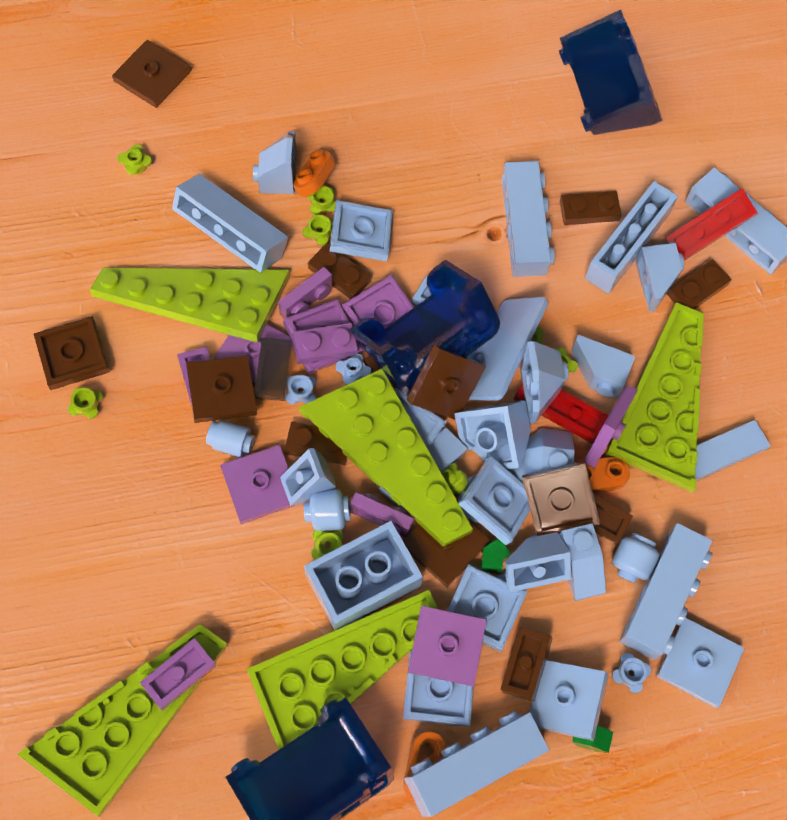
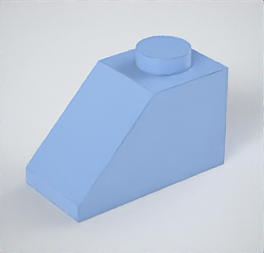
M676 243L641 247L635 261L649 312L656 310L684 269V258L681 253H678Z
M578 335L571 353L589 388L596 390L598 394L604 397H615L618 399L626 383L635 356Z
M309 448L280 477L290 506L310 503V496L312 494L337 488L334 475L330 471L327 460L315 448Z
M593 523L561 531L560 537L570 551L572 579L568 580L574 601L605 594L603 554Z
M558 532L527 538L505 561L507 590L509 593L572 579L570 551Z

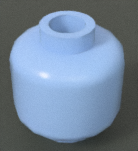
M330 489L312 494L310 496V503H304L305 522H311L314 530L319 532L342 530L346 525V521H351L349 496H343L342 491L339 489Z
M635 533L631 537H623L612 558V564L619 569L618 576L632 583H636L637 578L648 580L660 557L658 550L655 549L656 543Z

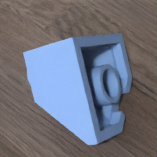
M289 130L259 153V165L253 166V181L259 183L260 193L294 194L293 182L295 180L296 164L295 130Z
M535 341L527 342L520 365V373L529 423H536L560 393L564 381L568 380V366L566 362H562L560 351Z
M525 400L499 403L454 413L459 440L468 448V451L473 450L484 460L483 463L492 456L506 469L522 467L531 432Z
M539 429L529 437L522 467L507 470L523 483L522 475L573 464L575 449L572 432Z

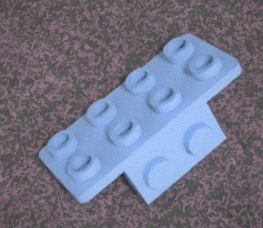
M544 297L507 299L502 302L495 317L483 305H475L451 350V352L486 366L469 400H500L503 398L520 365L527 342L532 340L536 328L544 316L548 306V301Z

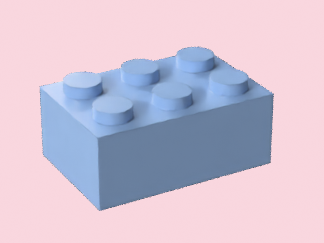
M392 521L304 566L305 576L334 631L421 587L423 580L421 572Z

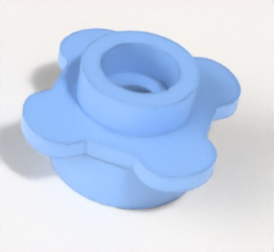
M358 353L345 361H338L335 366L336 371L342 374V379L346 385L371 374V368L364 364L363 356Z
M296 375L287 378L288 394L286 395V401L289 404L294 405L297 402L309 403L316 399L313 393V387L316 385L314 377ZM303 388L304 391L299 392L298 389Z
M626 653L621 656V664L617 670L613 671L612 678L615 683H623L628 686L632 693H638L643 689L642 682L651 674V668L647 663H643L641 660L634 658L632 654ZM629 670L634 671V676L629 675Z

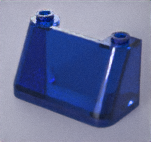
M622 10L560 37L563 49L559 50L560 57L564 65L569 64L572 68L585 107V115L580 118L586 132L591 131L593 135L651 126L663 121L637 45Z
M447 260L433 268L427 277V287L431 296L390 326L384 328L377 319L365 318L349 329L366 353L383 369L384 373L396 387L409 395L434 345L467 357L492 339L500 328L499 316L482 282Z
M346 697L340 701L334 699L324 705L320 710L322 715L318 718L319 724L262 762H259V760L250 761L249 758H245L231 768L232 773L225 778L250 820H341L393 782L392 767Z

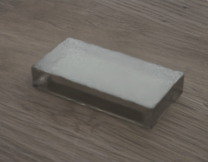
M262 338L254 390L256 399L286 401L293 348L292 340Z

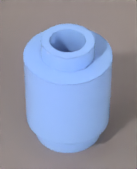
M225 420L220 422L213 421L206 437V444L212 446L213 450L240 458L245 453L250 454L255 441V436L251 435V428Z

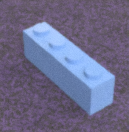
M539 161L505 162L501 179L512 277L547 276L550 264H554L555 254L554 248L549 247L548 239L551 238V223L546 222L545 214L548 213V198L543 197L542 190L545 188V174L540 172Z
M714 167L691 188L685 203L701 215L740 190V188L728 176L722 174ZM746 193L759 214L724 236L772 275L787 260V227Z
M198 174L176 187L172 209L258 272H263L282 258L288 236L204 176Z
M653 181L593 258L585 279L607 294H610L636 260L641 247H645L668 218L678 196Z
M679 523L675 524L666 537L659 553V560L651 577L646 581L619 641L620 643L653 660L659 658L663 653L668 655L675 642V637L671 635L675 625L680 626L688 612V608L684 607L687 597L692 598L699 587L700 580L696 578L700 568L704 570L712 557V552L708 551L712 543L711 539Z
M513 711L498 719L501 725L490 731L489 727L486 726L470 735L472 741L461 747L460 743L456 742L440 751L443 756L442 758L432 763L427 758L410 767L413 773L405 777L404 780L422 817H432L548 752L549 748L531 713L518 715L517 711Z

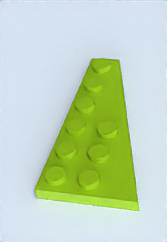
M102 268L90 287L91 296L258 343L290 278L289 270H264L260 273L256 269Z
M383 369L299 407L298 412L306 419H310L326 438L329 437L341 448L345 456L374 483L387 491L391 498L399 506L402 505L415 518V521L443 547L472 533V526L460 505H458L455 496Z
M201 624L167 647L166 651L149 663L146 662L140 666L135 673L125 680L116 683L75 712V715L48 731L44 734L43 738L30 747L27 746L17 755L96 816L101 817L204 677L163 711L157 706L140 682L194 638L214 663L227 648L228 644Z

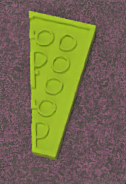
M676 302L636 390L638 391L622 419L626 426L618 440L613 439L606 455L620 458L628 465L694 493L696 490L695 471L698 454L696 449L697 434L699 433V383L702 366L700 361L703 344L704 313Z
M430 590L247 668L285 766L412 650L420 607L425 606L438 609Z

